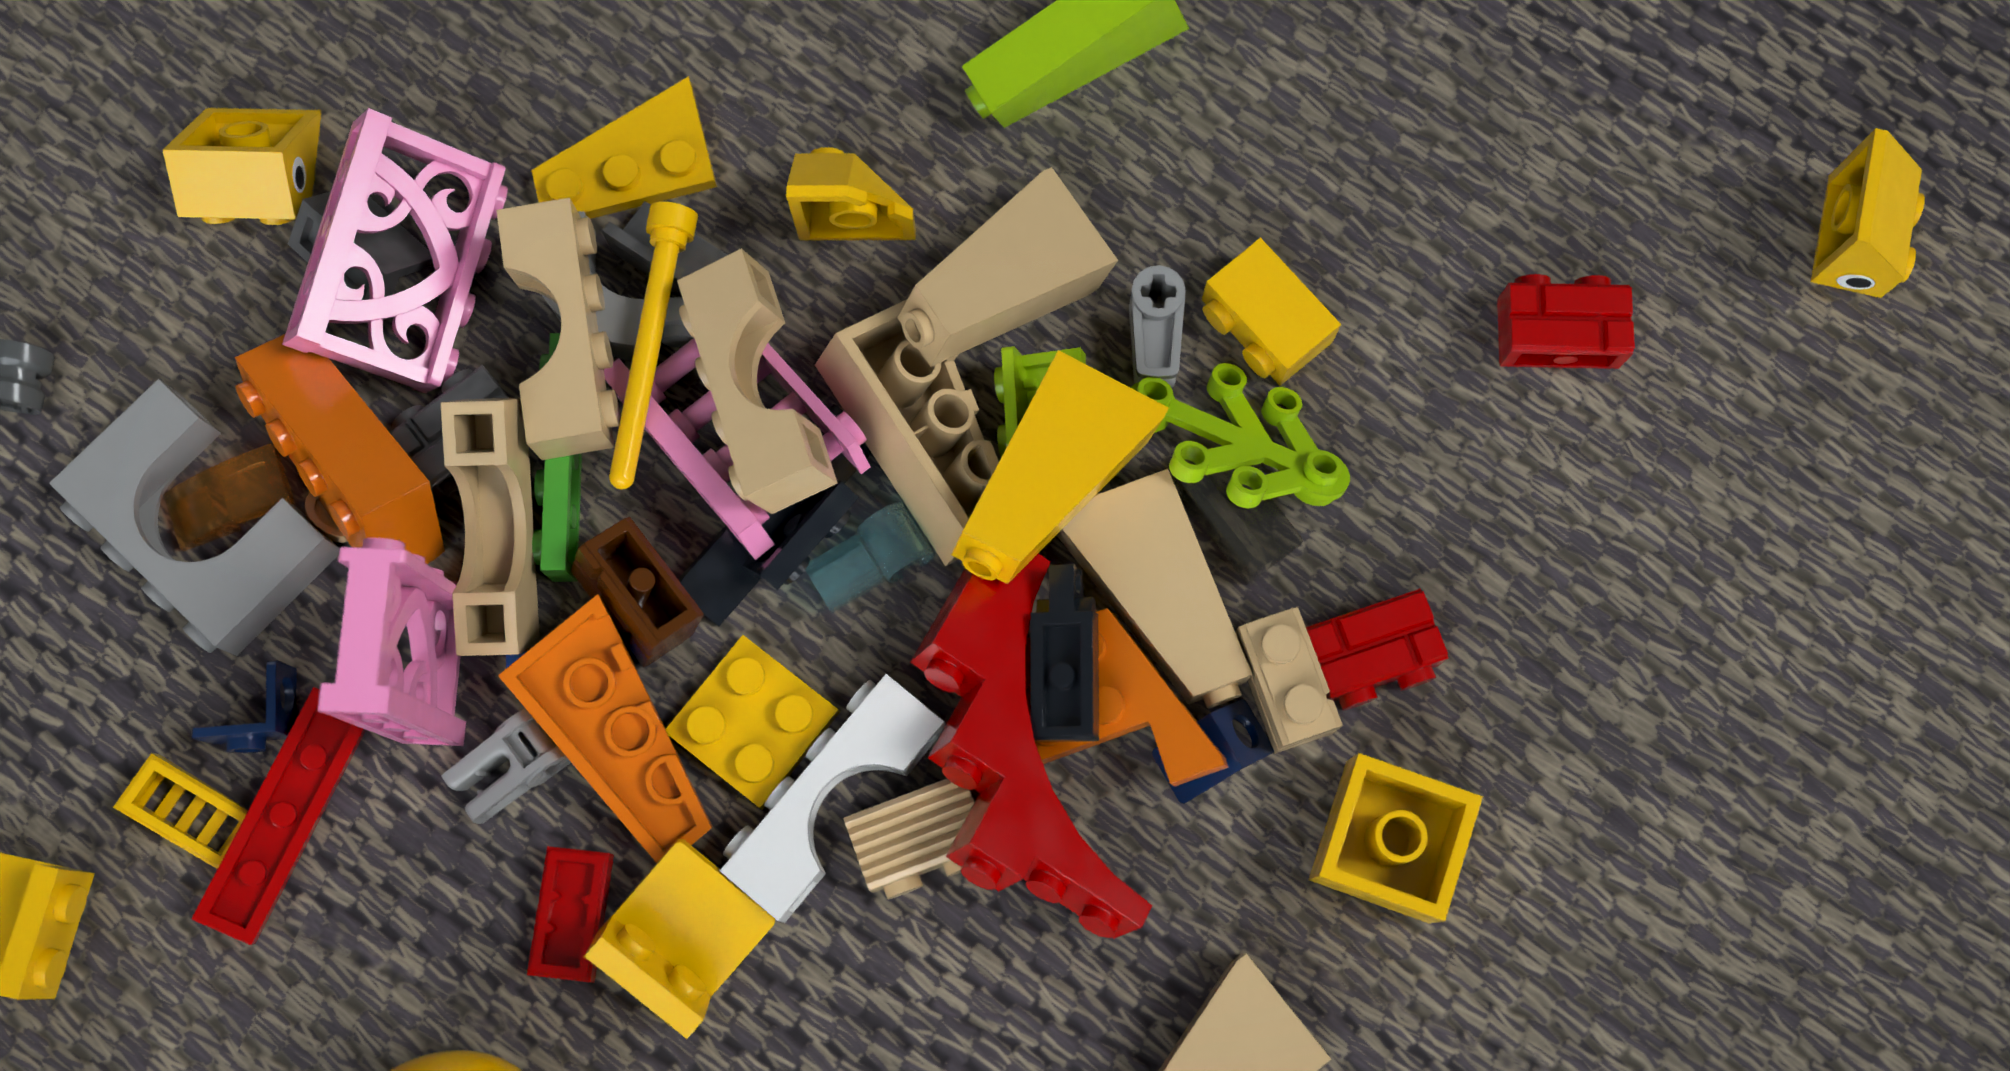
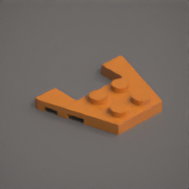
M1108 608L1096 612L1098 614L1099 741L1035 742L1043 764L1151 726L1171 785L1178 786L1228 768L1226 758L1211 742L1198 725L1196 719L1167 685L1158 670L1114 613ZM1031 637L1027 638L1025 645L1026 699L1030 720Z

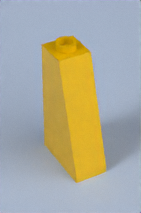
M1058 350L951 555L961 560L963 566L972 574L982 579H998L1008 584L1149 442L1164 419L1169 407Z

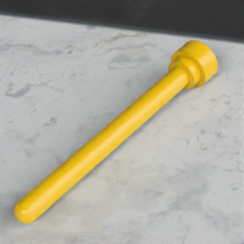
M664 201L652 203L646 224V232L650 235L649 243L654 247L609 474L610 483L615 488L621 490L629 488L635 479L678 254L685 251L687 243H691L694 240L698 214L693 209L678 203Z

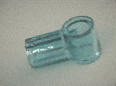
M903 502L888 505L877 511L861 523L857 528V534L810 561L805 571L831 613L886 580L889 583H893L903 579L904 576L901 572L916 563L923 567L935 556V552Z

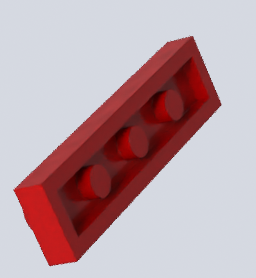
M316 687L312 688L191 918L193 921L251 946L256 944L366 732V729L318 711L320 689Z

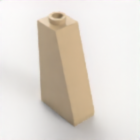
M1051 167L1037 175L920 280L913 288L897 318L902 324L903 332L909 343L919 349L931 367L1090 295L1101 286L1118 262V259Z
M1165 469L1097 494L1057 534V537L1188 704L1204 699L1206 707L1209 709L1240 697L1242 693L1239 685L1246 683L1251 677L1252 672L1169 470Z
M1247 953L1238 955L1229 963L1158 1071H1318L1331 1058Z

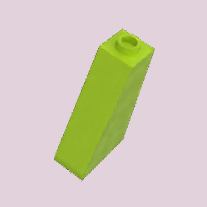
M1056 0L962 65V68L972 82V85L964 91L983 119L992 114L1005 128L1188 30L1189 27L1175 0Z

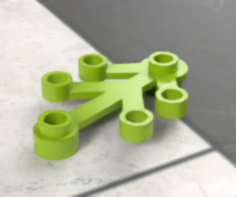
M1229 363L1216 365L1206 386L1208 394L1214 400L1220 402L1232 424L1176 400L1171 386L1160 378L1147 377L1131 387L1169 407L1164 419L1154 433L1164 430L1169 423H1172L1222 445L1207 449L1195 441L1179 443L1170 460L1169 469L1172 475L1182 482L1196 483L1201 481L1205 475L1235 469L1226 487V494L1232 503L1242 508H1254L1262 500L1293 493L1306 504L1325 506L1339 499L1349 486L1350 473L1348 468L1334 454L1316 447L1298 418L1302 408V400L1296 392L1289 388L1276 387L1271 389L1261 409L1263 418L1269 424L1276 426L1288 446L1286 448L1271 440L1242 392L1247 383V377L1244 371L1236 365ZM1222 381H1228V382H1230L1232 385H1227V384L1223 383ZM1276 404H1282L1286 406L1287 409L1280 408ZM1185 460H1190V461L1194 462L1196 465L1190 464V463L1186 462ZM1263 463L1279 471L1265 475L1259 469L1252 467V465ZM1241 484L1247 485L1251 487L1253 490L1247 489L1243 487Z

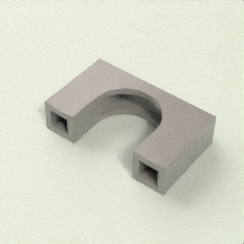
M158 379L49 484L66 500L60 506V509L69 519L87 532L94 527L107 540L100 547L101 550L122 569L130 572L135 568L147 580L141 589L151 600L167 612H171L176 608L189 621L183 627V630L196 644L209 653L219 648L238 656L339 555L340 547L308 522L306 514L302 510L282 498L237 543L222 554L197 562L176 561L164 547L159 534L158 511L161 500L171 482L221 432L181 394Z

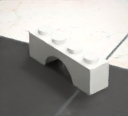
M887 674L884 675L877 685L868 680L855 693L846 707L852 713L851 716L837 732L828 728L817 738L806 754V757L811 761L808 767L796 781L790 776L786 777L766 800L765 806L771 810L755 830L749 825L741 829L723 852V855L729 860L720 872L777 921L785 923L826 874L815 849L814 825L818 810L828 793L846 778L865 771L881 770L907 776L937 741L945 728V723L941 718Z

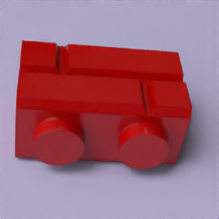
M1528 274L1516 278L1514 283H1508L1497 299L1500 367L1619 369L1633 355L1635 341L1634 322L1631 320L1633 302L1632 287L1630 285H1611V279L1603 275L1580 277L1574 281V284L1551 283V278L1547 275Z
M1421 588L1306 627L1330 690L1326 697L1334 702L1339 701L1343 711L1376 700L1378 696L1375 688L1397 681L1401 691L1432 681L1437 678L1433 668L1438 667L1448 659L1446 646L1438 626L1434 623V616L1425 593Z

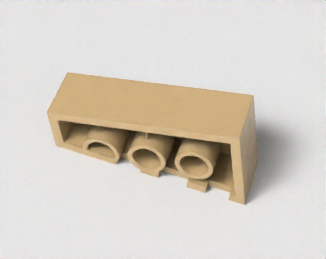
M906 299L835 333L815 366L844 411L853 419L867 439L865 441L866 445L943 564L947 566L958 560L951 554L999 461L991 441L984 440L975 416L979 411L972 390H965L954 361L958 355L930 367L919 349L912 346L905 337L902 324L897 317L905 305Z

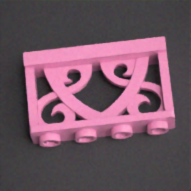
M368 108L352 123L282 345L304 353L312 352L413 387L414 390L427 393L440 387L442 382L445 383L456 369L459 350L452 347L458 327L463 328L466 326L474 309L475 295L469 293L474 273H480L483 270L490 255L492 242L486 239L485 236L490 220L497 218L496 210L502 209L506 201L508 189L506 186L501 185L506 167L495 162L489 163L391 122L392 117ZM386 147L425 163L427 166L413 180L401 167L381 153L382 149ZM440 174H452L460 178L469 193V202L465 210L459 213L452 211L448 207L447 196L454 189L441 190L429 199L423 191L429 180ZM372 194L381 196L384 199L385 207L389 205L394 196L400 201L394 211L385 217L374 215L368 207V198ZM410 213L427 243L435 271L417 285L405 291L384 297L385 287L382 273L370 254L353 243L356 232L365 234L384 232L396 226ZM460 230L454 247L449 231ZM356 268L365 273L369 283V300H362L364 284L359 289H351L345 284L344 274L348 269ZM440 295L435 315L422 306ZM393 318V331L396 337L404 344L409 343L406 336L409 326L415 325L423 329L426 336V344L422 354L415 359L408 360L394 355L384 340L383 320ZM328 322L337 324L368 323L370 348L325 333Z
M386 538L363 539L362 548L340 547L338 562L348 567L349 570L335 684L321 683L318 711L402 744L464 746L466 721L454 716L461 656H456L452 593L458 582L445 578L444 571L428 566L425 563L424 557L411 554L405 550V543ZM405 626H407L412 661L403 672L402 660L397 644Z

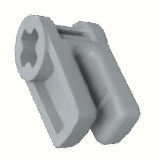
M1161 265L1147 267L1139 272L1133 281L1129 302V321L1134 384L1147 377L1160 378L1166 381L1171 388L1174 387L1180 365L1186 290L1180 275L1170 267ZM1150 292H1161L1162 301L1165 302L1163 308L1152 307V300L1149 298Z
M526 708L509 717L494 731L493 735L441 775L449 788L455 791H465L484 777L490 778L492 771L507 760L510 761L511 766L508 771L485 790H478L477 796L465 806V811L473 823H485L532 787L546 782L571 763Z

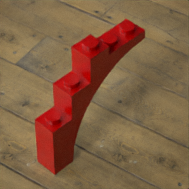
M1038 553L1008 584L998 579H982L965 568L910 663L924 671L926 679L932 685L943 691L955 692L961 696L928 759L942 767L944 776L955 785L968 790L975 789L979 792L974 805L945 857L962 867L961 873L969 882L983 889H995L999 892L1024 879L1027 881V889L1032 894L1047 902L1062 904L1080 916V924L1095 935L1115 939L1143 927L1153 905L1114 875L1080 836L1053 791L1034 740L1026 699L1025 645L1034 600L1050 565V561Z

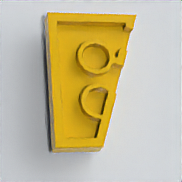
M689 76L531 170L539 203L570 197L577 211H584L590 219L640 207L644 201L652 204L717 187Z

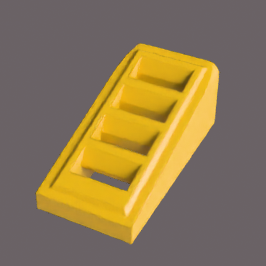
M155 753L150 754L113 806L116 810L218 869L248 812V809L160 754ZM166 777L175 784L156 811L153 812L145 806ZM188 790L196 796L177 824L174 825L166 820V818L185 791ZM208 802L215 806L217 810L198 837L195 838L188 834L187 831ZM228 815H230L239 822L217 852L207 845Z

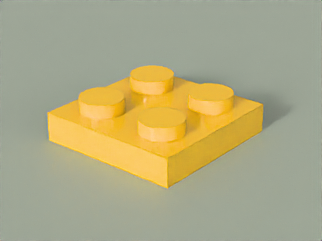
M742 635L668 725L666 731L672 739L763 810L770 794L786 777L791 775L806 756L813 743L830 726L840 711L746 636Z

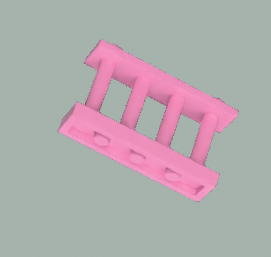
M693 338L656 367L644 429L756 560L775 545L762 527V524L770 518L767 511L749 500H743L727 485L730 481L728 468L733 465L728 445H724L717 452L711 448L702 455L692 444L700 437L697 431L712 420V412L717 410L711 391H708L683 412L675 409L667 415L659 405V403L666 399L663 392L696 367L695 359L700 357L696 341ZM767 343L758 365L757 384L771 374L789 394L771 409H794L801 415L806 413L824 433L823 439L830 461L842 453L862 475L871 466L860 445L867 441L861 429L844 411L835 417L770 344ZM618 358L613 362L612 368L604 369L607 384L611 389H614L616 396L624 403L630 370Z

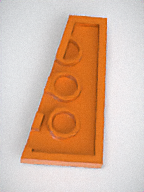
M600 594L594 596L498 675L656 863L678 839H684L690 845H693L712 829L707 813Z

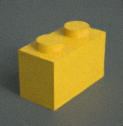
M1261 237L1206 281L1202 296L1205 306L1202 309L1209 323L1223 335L1230 331L1245 347L1242 355L1249 367L1262 378L1270 375L1279 386L1333 343L1341 327V323Z

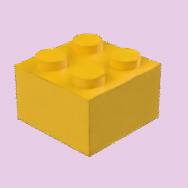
M1358 753L1346 761L1308 880L1429 924L1443 922L1447 917L1483 796Z

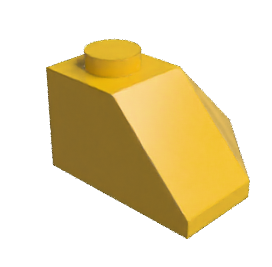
M831 147L817 148L812 150L811 153H795L787 182L786 198L799 240H916L913 208L855 153H844L840 149Z

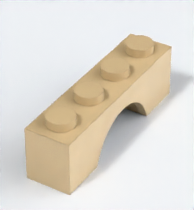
M570 197L496 210L505 270L519 289L542 294L558 304L561 315V333L553 355L542 369L519 384L526 444L541 460L615 448L612 427L619 426L621 414L614 389L607 390L604 369L613 367V357L606 331H598L596 311L605 310V300L598 274L591 275L588 255L597 253L596 237L591 219L589 217L581 218Z
M741 248L677 280L684 305L679 307L680 317L688 333L695 339L700 357L695 359V366L701 381L712 393L717 409L712 412V422L721 440L728 445L733 465L728 468L730 481L740 498L745 501L749 500L770 514H773L838 484L820 428L794 409H766L759 396L757 371L761 355L773 335L785 324L769 272Z
M521 398L463 399L441 402L444 466L450 471L458 486L465 523L463 566L459 581L452 593L456 656L519 655L540 641L536 563L532 553L534 528L529 446L526 444Z

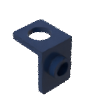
M278 660L267 662L266 723L192 728V739L212 745L226 744V752L229 753L266 751V741L286 739L296 721L297 668ZM281 683L283 684L285 694L284 708L282 707L280 697Z
M1240 699L1209 713L1197 721L1211 742L1226 758L1228 768L1178 786H1173L1169 782L1158 747L1153 749L1152 756L1178 801L1184 804L1238 771L1274 753V750L1248 703L1244 699ZM1233 719L1239 721L1248 731L1252 748L1244 745L1237 737L1233 728Z

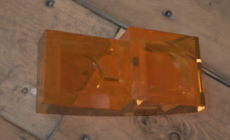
M271 443L212 466L163 494L176 538L182 551L190 550L242 530L240 523L265 515L282 498L295 505L279 452Z

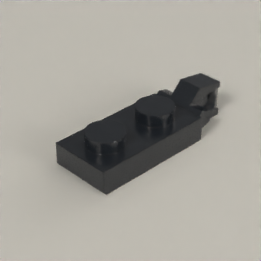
M1075 564L1049 565V599H1037L1036 613H1031V725L1035 742L1099 741L1098 614L1096 613L1095 598L1084 597L1083 570L1078 569Z

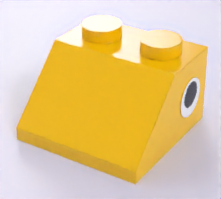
M206 108L163 149L177 216L201 217L203 222L209 224L227 223L236 218L259 219L261 223L266 225H280L296 219L302 200L312 197L321 110Z
M1875 128L1829 175L1811 282L1882 298L1900 282H1905L1910 276L1916 259V250L1910 247L1912 229L1919 221L1925 203L1924 194L1919 193L1922 169L1889 131Z

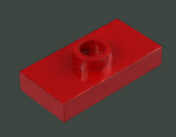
M547 846L527 975L595 982L597 966L584 956L598 930L604 925L614 854Z

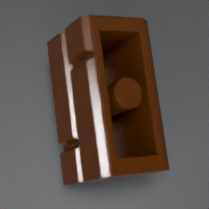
M630 516L620 520L578 548L575 556L576 560L571 568L572 574L591 599L597 594L601 595L622 640H629L628 648L643 668L694 634L704 613Z

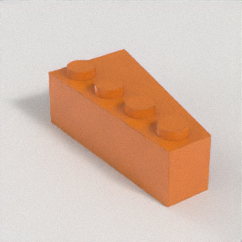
M285 334L235 357L243 381L235 385V389L243 406L253 418L261 415L266 422L267 433L276 449L283 457H290L310 493L315 497L318 496L319 501L351 547L362 548L363 539L366 538L397 540L405 543V550L411 554L424 557L426 564L434 561L445 552L430 481L329 358L312 352L304 353L282 345Z

